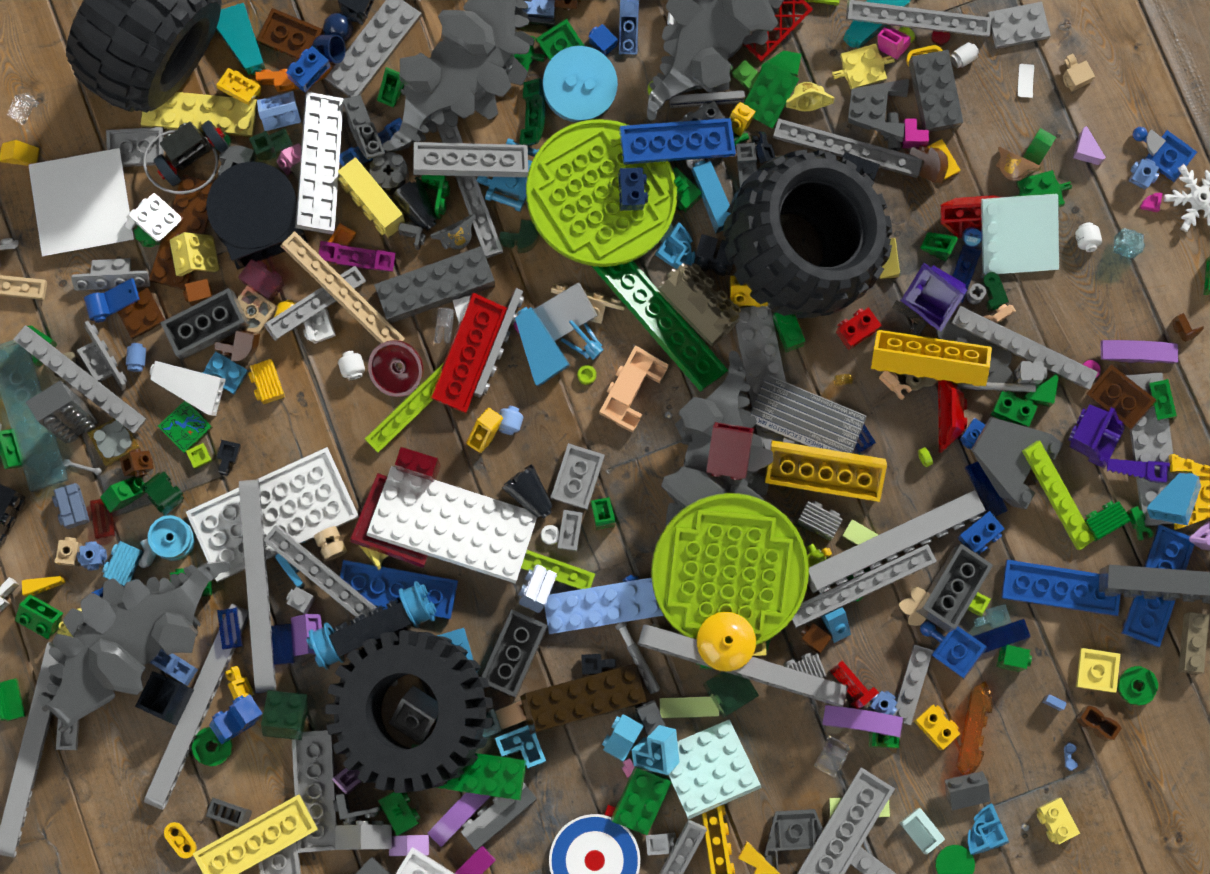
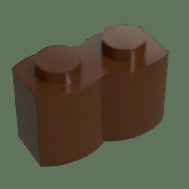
M1093 706L1083 707L1076 718L1082 727L1093 730L1097 737L1105 741L1115 740L1122 729L1118 722L1105 717L1099 709Z

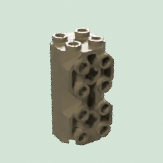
M683 263L677 270L674 268L668 273L667 281H663L657 287L661 296L711 347L722 340L721 337L725 334L727 335L739 322L740 307L734 304L724 291H713L714 281L695 263L692 265Z

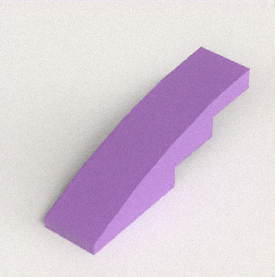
M1131 340L1100 341L1101 360L1127 363L1163 362L1174 364L1178 362V344Z

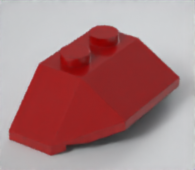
M990 195L954 198L940 205V223L957 238H962L963 232L969 227H976L982 233L981 199L1001 197Z
M938 380V453H942L964 432V429H967V417H964V410H967V399H964V393L952 381Z

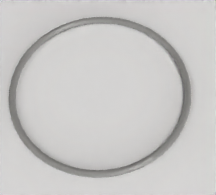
M178 129L170 130L155 137L147 146L143 156L145 173L155 186L173 194L196 192L208 185L217 172L218 155L216 149L211 144L210 146L215 154V169L209 180L198 188L189 191L169 190L157 184L148 173L146 167L148 150L161 136L174 133Z

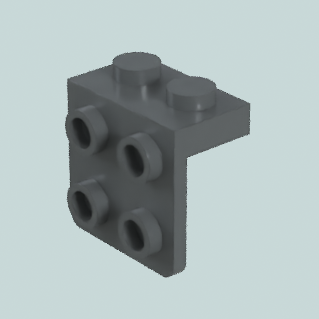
M345 793L336 795V799L333 800L335 812L339 811L340 819H345V822L357 820L359 815L364 814L365 818L377 816L378 811L382 810L381 806L350 812L347 794Z

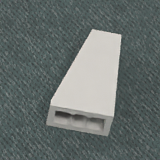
M155 361V364L150 369L152 381L204 413L216 416L226 379Z

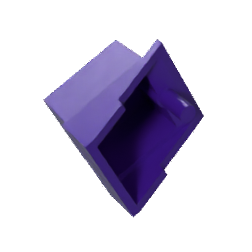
M923 263L900 301L942 332L967 291L965 288L966 284L934 265L929 267Z
M1089 404L1087 410L1083 408L1078 418L1077 424L1079 426L1075 425L1068 440L1071 443L1069 447L1089 457V462L1105 469L1107 460L1110 459L1125 427L1123 422L1119 420L1114 408L1111 407L1110 411L1107 412Z

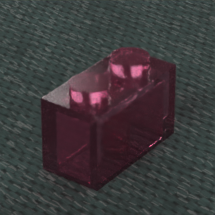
M251 259L238 278L243 284L248 285L272 302L284 287V283L281 280L283 277L275 271L272 273L266 269L267 266L261 261L255 262Z

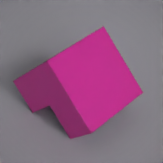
M884 27L878 34V50L895 59H898L911 44L910 36L893 27L890 29Z
M905 119L903 122L904 138L902 148L911 149L920 145L926 147L929 142V130H917V119Z

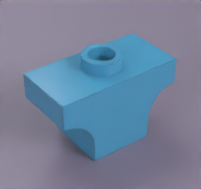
M843 607L821 616L834 643L851 635L847 615Z

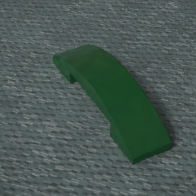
M540 78L524 82L523 99L526 101L525 129L520 130V145L530 146L538 144L543 134L545 98Z

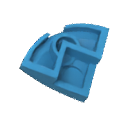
M680 222L675 225L655 253L657 257L676 269L683 263L692 265L695 260V252H691V236Z
M991 803L980 810L974 817L975 823L972 830L970 829L968 832V846L971 855L1010 843L993 804Z

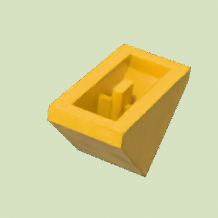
M18 140L2 143L0 162L26 166L38 163L40 149Z

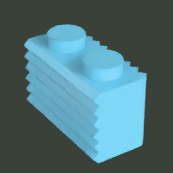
M119 541L118 545L115 544L112 548L111 555L113 556L110 562H106L103 567V577L109 580L114 578L121 585L125 586L126 582L131 581L139 565L138 561L144 552Z

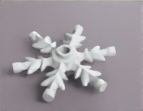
M1184 164L1178 168L1183 175L1179 179L1187 183L1185 187L1191 188V193L1187 195L1183 190L1182 194L1173 190L1174 195L1164 194V202L1175 201L1173 206H1177L1181 202L1184 206L1187 201L1190 202L1192 208L1186 209L1189 213L1181 217V219H1185L1181 230L1188 232L1191 223L1193 226H1196V217L1199 218L1197 211L1200 209L1205 211L1204 218L1207 217V224L1210 226V173L1205 170V179L1202 178L1204 185L1199 187L1196 185L1197 178L1194 180L1193 170L1189 173Z

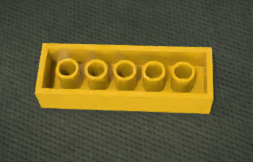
M877 330L871 369L914 375L916 377H928L935 380L953 381L954 383H966L974 386H986L992 347Z
M771 440L770 450L773 452L774 460L766 468L765 483L880 502L887 468L886 459Z

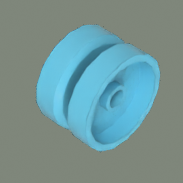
M173 515L162 516L150 526L148 543L151 549L163 559L177 561L187 557L193 550L195 535L191 526L180 517Z

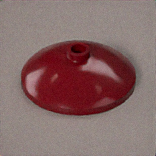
M390 340L381 343L372 351L368 361V372L373 384L381 392L393 397H402L412 393L420 385L423 378V363L421 357L412 346L403 341ZM398 363H401L403 367L399 368Z

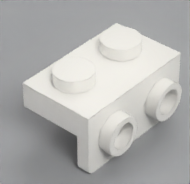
M327 308L303 322L305 326L303 331L306 339L315 344L336 336Z

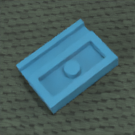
M215 351L202 373L226 379L223 389L235 395L236 390L240 387L249 371Z

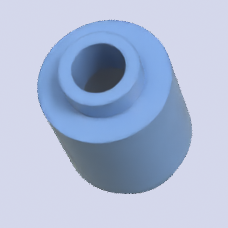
M131 343V346L127 347L126 352L127 370L142 372L143 367H145L146 348L143 347V344Z

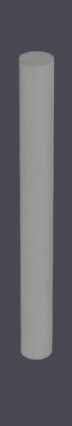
M987 382L986 386H974L972 384L958 383V388L1035 392L1036 384Z

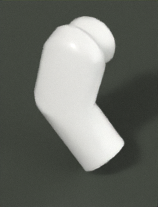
M148 539L140 542L144 553L141 559H139L138 564L142 568L149 567L156 557V553L151 549Z

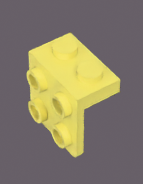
M184 232L170 239L176 276H183L194 270L208 272L219 270L214 239L211 235Z

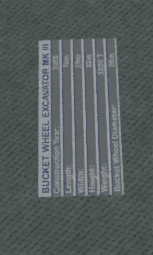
M767 374L751 410V416L756 418V424L810 447L853 453L867 417L864 414Z

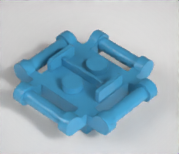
M507 139L506 144L520 145L519 143L514 142L513 139ZM528 147V155L535 157L538 150ZM528 160V172L532 163L530 160ZM487 176L477 177L476 181L489 187L485 200H494L521 212L526 202L527 177H493L492 180L488 179ZM497 191V192H499V193H502V194L511 196V197L516 198V199H519V200L516 201V200H513V199H511V198H508V197H505V196L496 194V193H494V192Z

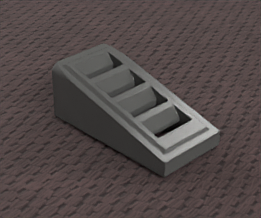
M212 797L206 817L239 828L249 822L252 810ZM220 804L218 815H215L217 806ZM228 807L225 818H223L225 808ZM233 810H236L233 820H230Z

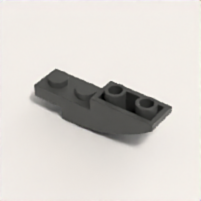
M361 95L344 98L342 104L348 117V125L362 154L366 159L384 156L383 146L374 123L370 121Z

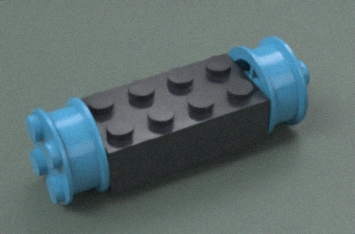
M415 581L412 587L405 590L400 588V597L389 601L386 604L387 607L383 608L381 605L368 612L369 615L367 616L364 613L350 620V624L343 622L332 628L326 622L324 627L316 631L309 630V638L306 640L310 649H313L316 654L315 660L319 667L323 666L328 670L330 665L338 661L341 663L345 662L344 654L362 647V643L368 639L377 640L381 638L380 634L397 631L411 623L416 628H419V624L427 620L434 621V613L437 611L433 602L429 603L426 596L428 591L425 585H420Z

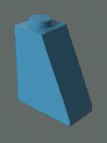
M1179 473L1148 505L1149 517L1188 526L1201 488L1199 476L1192 473Z

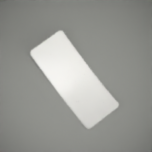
M1019 65V97H1033L1034 65Z

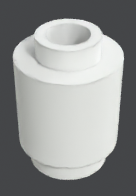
M968 42L953 51L950 59L956 68H963L978 58L979 51L975 44Z

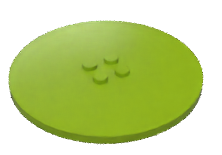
M603 119L586 120L561 129L540 147L531 163L527 176L526 202L529 215L536 230L548 245L558 253L585 265L599 267L617 266L642 257L663 238L676 210L677 186L674 183L675 176L670 162L623 164L619 127L627 126V124L618 121ZM620 168H643V174H646L647 177L644 192L648 193V203L645 204L643 210L620 211L618 184Z
M723 493L707 496L682 509L672 518L661 533L651 564L652 587L657 603L669 623L683 636L697 640L699 628L707 618L720 612H732L742 616L750 623L755 633L756 645L771 639L793 619L804 599L809 577L806 548L793 523L785 514L770 503L760 498L740 493ZM725 637V642L730 644L732 642L731 638Z

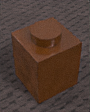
M814 623L810 627L806 625L800 633L803 636L800 641L817 654L822 652L832 638Z

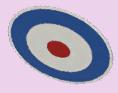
M590 814L570 821L559 831L550 849L549 867L551 874H639L640 852L634 836L627 827L612 822L609 816Z

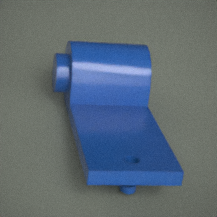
M133 278L105 293H92L84 297L89 318L95 323L105 321L106 317L140 300Z

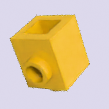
M739 102L729 117L731 118L733 132L741 137L749 127L756 111Z

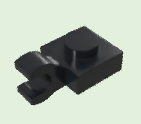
M760 131L758 132L760 139L758 140V137L753 135L751 136V141L756 145L758 160L761 164H765L775 158L772 145L767 142L766 133Z
M221 440L216 457L217 460H221L218 471L220 475L228 476L230 463L236 464L241 448L240 444Z
M601 654L581 655L582 675L602 673V668H616L615 659L601 660Z

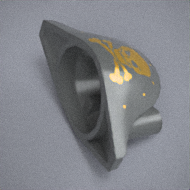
M475 213L431 234L430 237L440 240L444 249L449 247L454 249L465 247L471 240V225L476 217Z

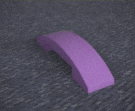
M825 705L822 725L874 732L900 738L903 717Z
M466 792L427 834L442 847L491 796Z

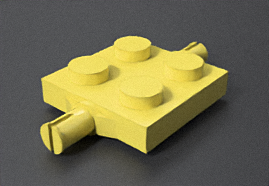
M875 43L841 53L842 70L832 72L834 80L845 77L852 90L853 88L885 81L887 76L884 65L895 62V60L891 56L882 58Z

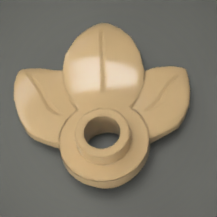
M911 587V598L902 600L899 603V608L905 614L910 615L908 618L909 625L918 626L927 619L916 612L927 592L919 587Z

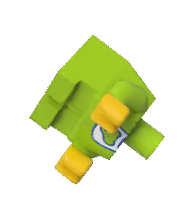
M814 544L807 546L810 553L807 555L809 567L827 560L826 558L832 555L830 548L816 550Z

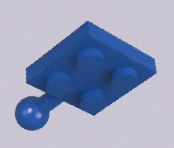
M1137 127L1132 135L1136 141H1144L1146 143L1148 132L1144 127ZM1167 130L1162 136L1166 140L1154 156L1149 153L1146 158L1154 161L1155 165L1159 167L1158 171L1175 182L1181 174L1178 168L1184 164L1187 166L1197 151Z
M930 621L924 622L920 627V631L924 636H932L940 642L932 656L963 679L966 678L987 649V646L958 626L955 630L948 632L946 636L938 632L934 623Z

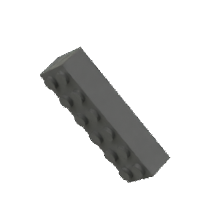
M480 246L376 283L374 286L386 319L392 324L453 302L454 299L495 287V280L483 248Z
M61 381L26 401L36 420L65 444L76 441L80 434L92 431L95 425L98 424L88 405Z
M1107 565L1100 569L1099 592L1105 593V596L1109 597L1124 594L1125 598H1136V596L1142 595L1144 599L1163 597L1165 601H1175V599L1183 598V602L1202 600V603L1210 604V572Z

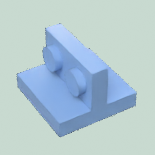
M293 91L257 100L258 113L265 131L301 122Z

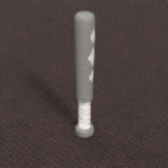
M621 622L615 628L622 634L628 646L627 649L649 693L654 694L660 690V687L637 644L631 638L626 628L627 623Z

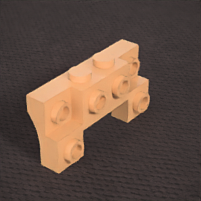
M635 346L624 367H619L616 376H618L616 382H611L607 390L609 395L599 414L633 433L642 417L641 413L630 408L646 377L660 383L669 364Z

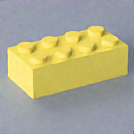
M356 157L338 170L340 176L338 180L341 183V187L346 193L350 191L354 203L358 207L362 206L364 215L369 221L373 220L376 225L375 228L381 235L385 234L389 238L398 231L400 223L405 224L402 212Z

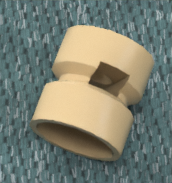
M336 526L324 529L313 536L317 546L322 548L320 553L325 562L338 558L347 552L344 542L339 540L341 536Z

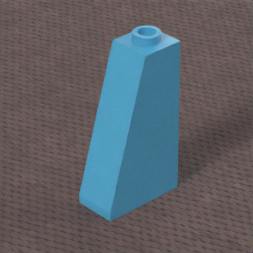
M703 160L694 164L695 167L692 168V173L698 189L702 192V200L716 234L724 229V222L727 216L731 214L727 212L730 204L711 161L705 162Z
M525 307L517 312L518 316L515 317L534 382L537 386H541L569 367L570 364L534 309Z

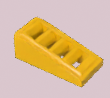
M61 576L23 580L22 595L27 597L29 594H39L64 584L65 579Z

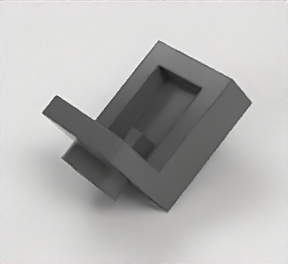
M412 222L400 223L399 234L416 238L414 246L415 249L419 250L420 245H424L426 238L422 227H417Z

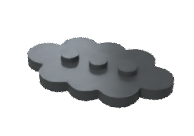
M950 319L942 332L936 329L938 339L992 347L987 382L1014 383V374L1008 368L1012 360L1011 352L951 324L952 320Z

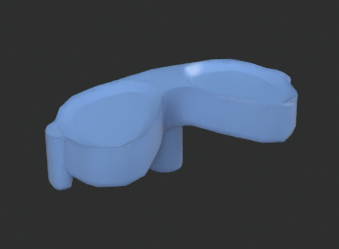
M1067 743L1064 747L1065 767L1069 771L1078 766L1071 759V754L1077 748L1071 743Z

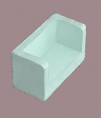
M921 808L915 809L900 822V825L924 854H928L945 840Z

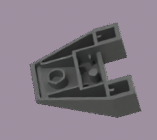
M990 417L971 451L998 495L1013 507L1027 509L1035 492L1024 484L1031 467L1022 450L1036 441H1041L1050 459L1055 460L1063 443L1050 433Z

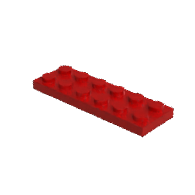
M476 293L471 294L430 396L431 399L460 412H467L508 309L507 307Z

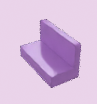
M304 614L292 617L291 627L294 656L315 654L314 650L310 649L306 639L309 638V630L316 631L322 628L321 614Z

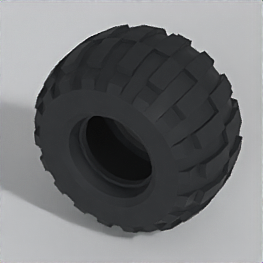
M83 0L70 28L66 47L67 61L72 65L74 75L82 84L111 105L129 112L134 110L146 113L153 111L167 102L182 87L200 62L216 31L222 0Z
M807 149L786 153L784 156L775 157L763 164L742 183L740 189L735 193L727 210L731 214L727 216L724 222L723 236H726L725 241L729 242L724 250L727 261L730 264H735L737 269L734 273L735 278L740 285L747 284L752 290L750 296L760 305L767 302L770 304L769 308L773 309V312L783 316L796 314L797 318H815L841 311L864 296L867 290L874 286L884 271L882 266L886 264L890 257L892 245H890L891 239L889 237L893 233L890 216L884 214L887 204L882 193L876 194L871 186L874 184L873 180L866 173L860 175L856 171L857 165L844 157L836 160V155L827 151L817 150L811 153H807ZM795 214L808 221L815 228L823 247V258L819 266L807 262L793 250L783 233L780 215Z

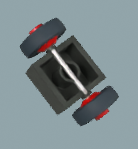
M208 120L201 125L205 132V137L189 121L180 125L173 134L166 135L163 141L159 143L172 163L162 154L153 160L163 180L166 179L173 187L181 182L176 169L179 167L181 170H184L212 150L210 144L215 146L220 153L229 148L223 138L225 137L224 133L219 127L216 128L211 121Z

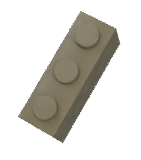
M1195 612L1184 614L1178 672L1197 675L1204 673L1209 614Z

